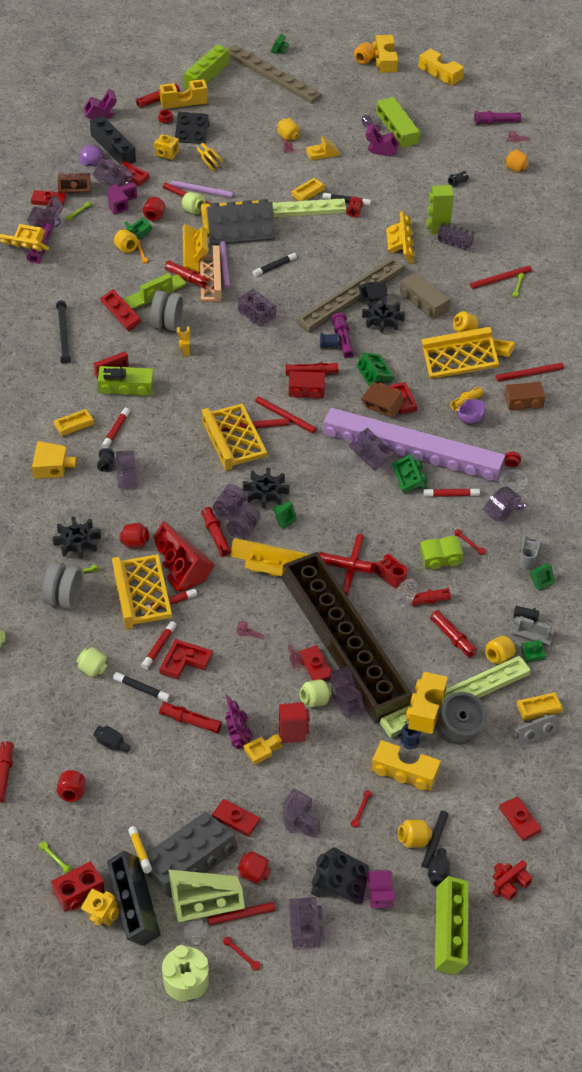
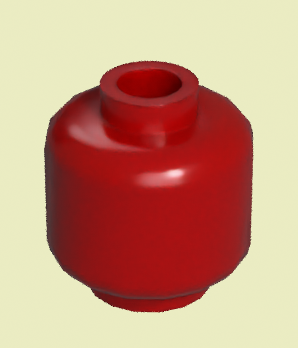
M150 197L143 207V214L150 221H158L162 218L166 205L162 199Z
M142 523L126 524L119 535L121 543H124L128 549L144 547L146 542L149 541L148 528Z
M75 770L63 772L59 776L56 791L58 796L66 802L80 800L84 795L86 779L82 773Z
M250 851L248 854H243L237 870L240 871L239 875L241 878L253 884H259L262 879L267 880L272 868L268 867L269 860L267 857Z

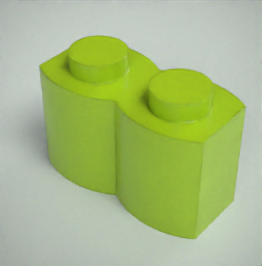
M457 536L428 539L420 542V554L425 569L436 570L442 566L455 567L463 562V552Z

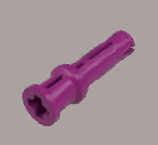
M490 110L487 112L475 111L474 123L478 125V123L521 122V112L493 113Z
M50 223L44 224L42 228L45 230L41 241L44 245H46L54 229ZM31 248V251L26 256L27 260L30 263L39 264L41 255L46 250L39 252Z
M336 313L331 319L335 325L334 332L338 333L344 358H352L354 351L348 334L350 328L346 323L347 317L344 313Z

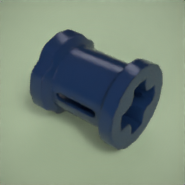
M320 333V348L334 347L337 349L338 333L334 335Z
M409 723L402 727L403 736L401 737V744L406 749H413L419 745L418 737L420 736V731L408 729Z

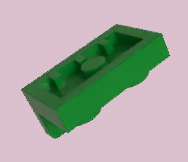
M363 352L356 364L369 387L372 382H392L395 377L380 354Z
M410 454L392 463L404 494L420 486L423 489H428L426 485L428 479L425 473L421 472L423 466L419 459L415 460L413 455Z

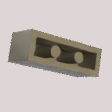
M414 273L401 280V295L409 299L414 306L419 307L425 315L436 319L449 311L450 299L419 274Z

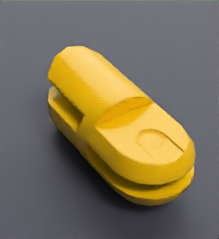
M201 143V146L205 149L203 152L197 147L198 152L201 154V159L214 171L215 169L209 162L212 161L219 167L220 165L215 158L219 159L222 163L223 159L214 149L208 148L204 143Z

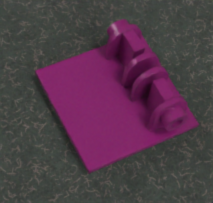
M225 695L229 708L225 719L232 746L235 749H241L244 744L250 743V739L253 738L251 730L246 725L248 717L244 710H240L236 700L232 701L228 695Z

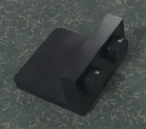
M178 112L175 138H178L179 142L205 144L207 127H210L209 114Z
M335 847L321 854L316 861L317 870L312 879L313 887L311 894L315 897H320L332 891L355 904L362 903L369 866Z

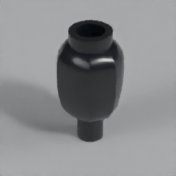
M99 725L93 734L99 744L110 750L116 751L120 749L127 753L131 747L124 742L122 735L110 726L102 727Z
M439 848L437 856L433 857L429 863L428 877L431 880V885L437 887L450 874V862L446 857L447 851L444 848Z

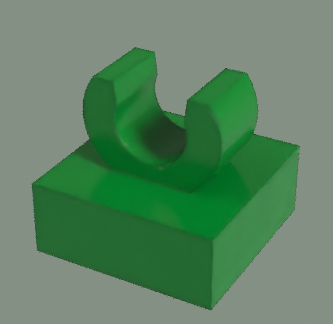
M280 34L271 49L272 53L276 54L278 51L286 53V49L290 45L288 42H284L286 36Z
M286 502L282 506L277 505L272 509L275 512L278 525L283 529L297 519L293 504L290 502Z
M548 563L530 572L531 580L534 581V586L538 590L555 583L552 566Z
M540 639L521 643V650L526 663L546 659Z

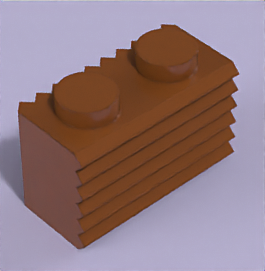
M89 172L58 174V193L91 192V174Z
M372 382L361 398L366 408L395 418L399 409L405 404L400 390L396 388L393 390L389 389L383 383L377 384Z
M541 382L509 384L505 386L504 396L509 410L544 407L545 393Z

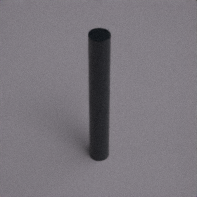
M440 811L421 865L424 868L428 869L429 863L435 855L449 815L446 811Z

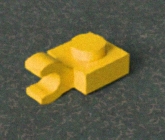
M177 327V336L182 339L179 340V350H183V356H190V327H187L185 332H181L180 327Z
M278 734L265 741L261 736L244 745L243 748L253 765H256L272 757V751L282 748L280 744L282 740Z

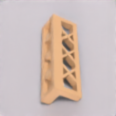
M213 246V255H206L200 259V275L207 277L210 282L214 283L210 287H201V302H221L219 246ZM203 260H213V262L208 265ZM208 269L213 272L209 276L204 273ZM210 292L214 294V297H204V295Z

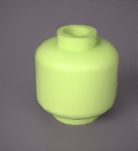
M194 192L186 193L182 199L183 210L194 215L201 213V204H206L204 197Z
M93 647L85 648L76 661L78 662V669L90 677H96L98 674L103 675L108 667L105 664L107 656Z
M321 679L305 682L300 689V699L309 708L327 705L332 695L330 686Z

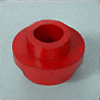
M161 110L158 120L162 123H169L173 120V114L170 110Z
M510 451L504 454V464L507 467H518L519 463H521L522 457L517 452Z

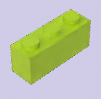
M451 185L432 186L431 193H428L430 206H427L429 219H426V228H429L430 234L450 233L454 197Z
M100 366L97 381L98 393L152 395L154 382L153 368L122 367L126 368V379L120 381V379L104 380L103 375H111V373H103L104 368L120 367Z

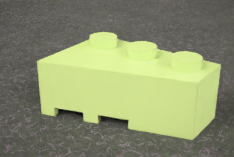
M168 870L174 910L178 922L245 908L243 891L237 876Z

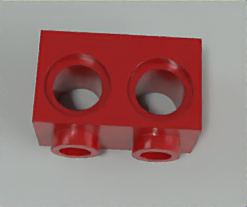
M91 861L51 881L52 891L64 912L78 909L92 889L100 893L105 892L104 882ZM68 892H72V893H73V894H71V895H65V894L68 893Z

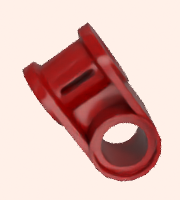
M387 553L381 561L375 562L374 573L396 589L406 586L407 567L396 560L391 554Z

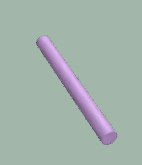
M171 181V185L177 188L227 198L233 197V192Z
M220 241L224 289H230L226 243Z

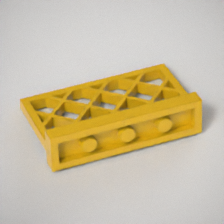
M491 327L422 339V350L425 356L429 379L499 367ZM490 343V347L487 350L480 347L481 344ZM465 347L473 348L470 353L463 350ZM448 350L456 351L453 356L446 354ZM476 350L483 353L480 359L473 356ZM437 353L439 355L434 360L428 354ZM459 353L466 356L463 362L456 359ZM442 356L449 360L446 365L438 362ZM486 356L494 359V362L486 363L483 360ZM469 359L477 362L474 366L466 364ZM452 362L459 365L457 369L449 368ZM436 365L442 369L440 372L432 373V368Z
M243 403L211 412L209 408L201 410L202 422L225 471L232 470L234 465L267 457V451ZM240 410L242 412L240 417L233 415V412ZM217 416L225 417L223 421L215 419ZM229 419L237 421L235 425L227 423ZM240 423L248 425L246 429L238 426ZM223 427L231 429L229 434L221 431ZM235 431L243 433L241 437L233 435ZM246 435L254 437L252 441L246 440L244 438L246 437ZM230 439L236 441L237 443L235 446L227 444V442ZM242 443L249 447L245 450L239 448L240 444ZM254 447L260 449L261 452L253 453L250 451ZM235 452L243 454L239 458H234L233 455Z
M159 555L120 561V557L112 558L125 629H132L134 624L172 618ZM150 562H156V565L153 567V569H150L145 565ZM135 566L137 568L132 573L126 570L125 567ZM141 570L148 573L145 578H142L137 574ZM152 576L159 578L156 584L148 580ZM133 579L140 582L136 588L129 585ZM144 585L151 587V590L148 593H145L140 589ZM156 590L163 594L159 599L151 596ZM136 594L144 597L139 603L132 600ZM147 600L155 603L151 608L144 606ZM160 605L166 608L167 612L158 613L155 610ZM139 609L147 612L144 616H135Z

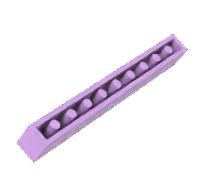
M330 408L323 422V434L329 437H336L347 442L361 444L365 447L369 446L381 451L395 453L398 456L412 454L415 460L419 459L434 466L446 467L453 471L457 470L471 476L475 475L485 478L486 480L498 481L504 466V454L335 408Z

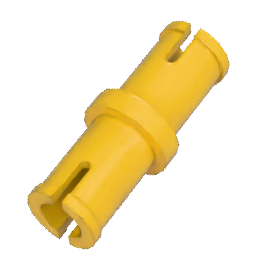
M477 386L469 392L462 393L459 398L450 402L451 408L458 411L459 406L463 407L466 400L482 397L483 390Z

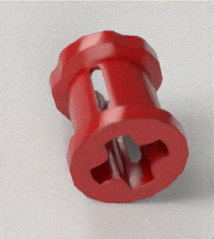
M356 196L352 197L349 200V207L346 209L347 215L357 218L361 213L360 209L363 207V200Z

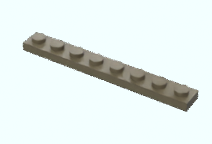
M234 44L228 48L231 59L312 104L321 98L322 93L239 46Z
M392 257L298 317L297 324L310 332L330 319L334 314L341 312L361 299L360 285L378 281V284L385 283L404 271L405 265Z

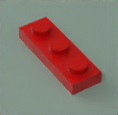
M114 289L100 298L102 304L128 332L142 322L140 317Z

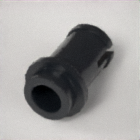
M466 171L451 174L448 178V183L451 186H458L459 183L467 181L469 175L463 176L467 174Z
M104 368L103 373H111V375H103L104 380L120 379L122 381L126 379V368Z
M516 605L514 618L523 616L538 622L540 610H536L535 607L530 609Z

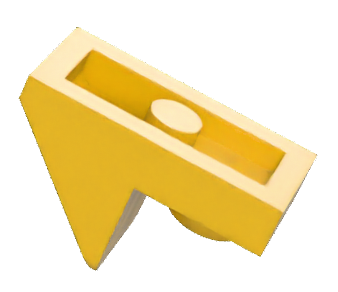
M321 135V145L306 147V153L310 161L340 155L337 146L323 135Z

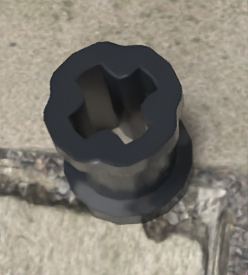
M103 448L99 451L100 460L97 462V469L101 472H111L114 467L112 460L115 458V452L110 448Z

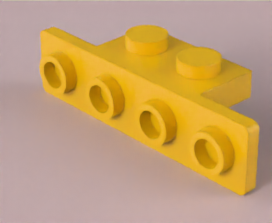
M401 211V222L386 228L388 251L395 253L403 249L405 257L410 264H413L415 252L412 247L414 242L411 237L413 231L410 227L412 221L409 215Z
M19 224L15 237L0 234V242L8 246L10 244L19 248L22 246L39 252L49 250L48 246L41 243L45 230L40 227Z
M184 224L183 267L199 272V261L203 256L207 255L209 250L207 229L201 226L197 230Z
M237 538L233 539L231 557L246 560L244 568L250 569L253 572H266L271 576H282L283 564L308 555L303 552Z

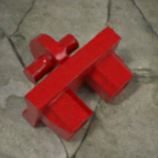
M521 860L514 867L510 863L507 865L497 863L494 866L496 873L492 876L495 880V890L492 893L496 897L501 895L510 901L518 892L513 886L515 882L523 889L528 887L532 883L533 877L526 871L527 863Z

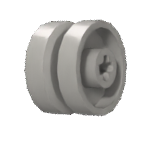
M157 290L155 292L150 312L151 327L162 329L165 325L166 330L177 331L183 314L184 300L182 294L172 293L169 296L166 291Z
M52 562L46 572L42 588L44 604L55 606L59 603L61 608L74 609L83 584L82 568L73 565L66 568L64 563Z

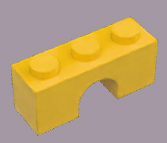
M375 35V41H373L372 45L375 48L374 59H376V68H379L380 73L397 72L398 57L397 52H394L395 42L393 35Z
M431 48L419 55L418 67L442 80L444 83L453 86L463 79L465 67L455 61L447 64L441 63L442 54Z
M204 79L189 81V88L185 92H177L174 83L159 85L160 102L163 109L208 103L207 86Z
M423 672L422 678L417 679L415 687L417 693L412 694L410 703L412 708L408 707L406 719L409 720L408 729L433 734L438 718L439 705H442L447 690V676Z
M383 740L380 741L372 759L371 771H374L379 776L394 778L399 783H409L419 790L432 791L440 771L441 760L421 754L417 762L406 764L399 759L400 746Z

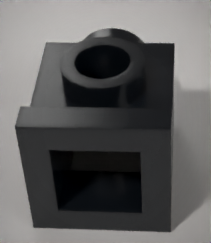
M378 281L359 286L362 303L369 300H379L388 296L385 283L378 284Z

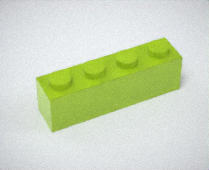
M215 45L183 74L184 88H189V81L204 79L207 84L229 64V49L221 45Z
M394 97L378 100L376 113L389 131L393 132L400 146L406 147L418 144L421 135L420 130L414 125L412 119L408 117L406 111L402 109L400 103Z
M450 876L436 888L435 970L456 975L468 965L469 881Z

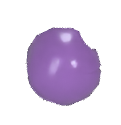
M87 145L83 147L79 161L84 166L88 164L96 166L103 162L104 152L98 146Z
M468 399L463 407L460 405L458 408V418L466 424H477L484 419L485 403L481 400Z

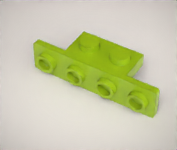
M167 273L141 285L139 292L123 300L132 310H135L152 302L157 290L166 291L170 294L185 287L186 282L178 274L171 276Z

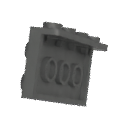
M259 199V203H252V200H247L237 205L236 202H226L225 206H219V203L209 204L210 207H206L210 244L219 243L220 241L237 242L276 238L273 202H268V199Z
M205 811L146 853L152 867L151 872L147 874L165 889V893L169 898H172L168 870L207 873L237 851L238 845L235 834Z

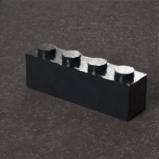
M104 116L90 120L91 136L120 165L123 162L129 164L136 162L135 147Z
M122 851L109 859L107 864L126 938L143 946L158 938L161 934L139 858L131 853Z

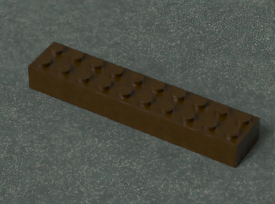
M315 552L283 564L282 580L374 724L379 723L381 718L410 706L411 691L320 554Z

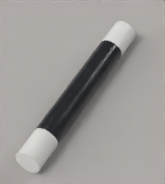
M323 193V199L326 200L344 199L346 203H349V200L352 198L350 196ZM361 198L363 205L370 206V199Z
M292 253L252 271V274L257 277L297 259L295 253Z
M118 672L113 676L114 680L165 702H168L171 697L168 693Z

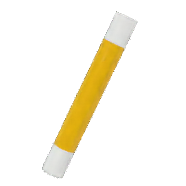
M132 826L128 829L144 873H149L152 870L151 864L137 828Z

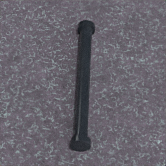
M60 300L56 303L59 315L62 352L60 361L62 364L71 362V357L68 351L65 316L66 302Z

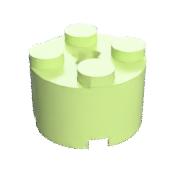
M179 945L165 957L162 964V977L167 994L178 1001H188L194 998L197 999L205 993L209 985V965L207 957L201 951Z

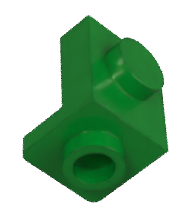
M144 217L132 226L127 221L124 222L127 227L126 230L135 234L139 240L153 230Z

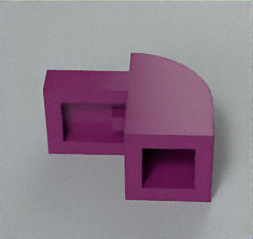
M108 89L102 100L90 97L83 108L85 116L92 120L101 116L110 119L114 115L113 107L117 102L115 92Z
M375 124L368 126L365 135L366 139L370 142L368 150L371 153L383 156L397 153L400 143L393 132L381 135Z
M134 182L121 187L114 184L108 189V207L114 215L129 210L128 201L137 198V186Z
M368 870L370 908H393L395 891L392 889V871Z

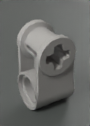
M523 534L519 557V566L522 569L532 570L535 568L542 543L541 537L536 539Z

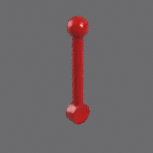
M456 529L454 531L455 536H460L463 540H465L468 544L475 548L478 551V554H485L486 550L482 547L479 548L476 544H474L471 540L464 536L460 529Z
M370 790L364 792V799L355 819L351 821L353 828L359 826V819L367 800L372 796Z
M230 937L224 938V945L230 946L251 965L252 970L257 971L260 969L258 961H253L232 943Z

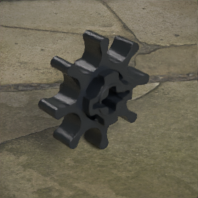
M383 297L381 304H376L373 300H369V309H362V318H368L366 327L370 328L372 325L380 326V333L384 332L385 326H391L394 330H398L399 322L397 320H405V312H398L400 311V302L389 305L387 304L386 297Z
M269 467L266 468V474L262 476L257 475L255 471H251V480L253 482L243 481V491H251L247 494V502L251 503L255 499H260L263 509L266 508V502L269 500H273L278 505H281L282 496L279 494L288 495L290 492L289 485H281L285 482V474L281 473L279 476L273 477Z
M73 516L71 517L72 525L64 527L61 524H57V531L62 535L53 536V545H64L61 547L63 557L70 551H77L78 558L82 559V550L89 548L94 552L97 551V542L92 540L101 539V530H90L93 528L92 519H88L85 524H77L76 517Z

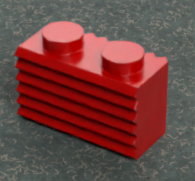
M290 371L289 397L324 398L325 373Z
M303 702L279 704L278 729L282 740L281 744L304 742L306 734H309L308 722H310L309 709H305Z

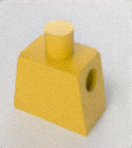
M37 441L32 464L33 479L64 477L65 468H76L77 457H67L65 446Z

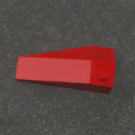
M163 521L153 538L158 552L164 555V568L169 569L168 581L179 592L205 582L215 565L199 549L167 522Z

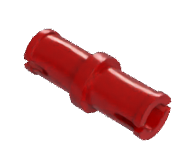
M428 589L427 592L410 594L411 605L427 603L433 605L434 602L451 600L450 589L434 591Z

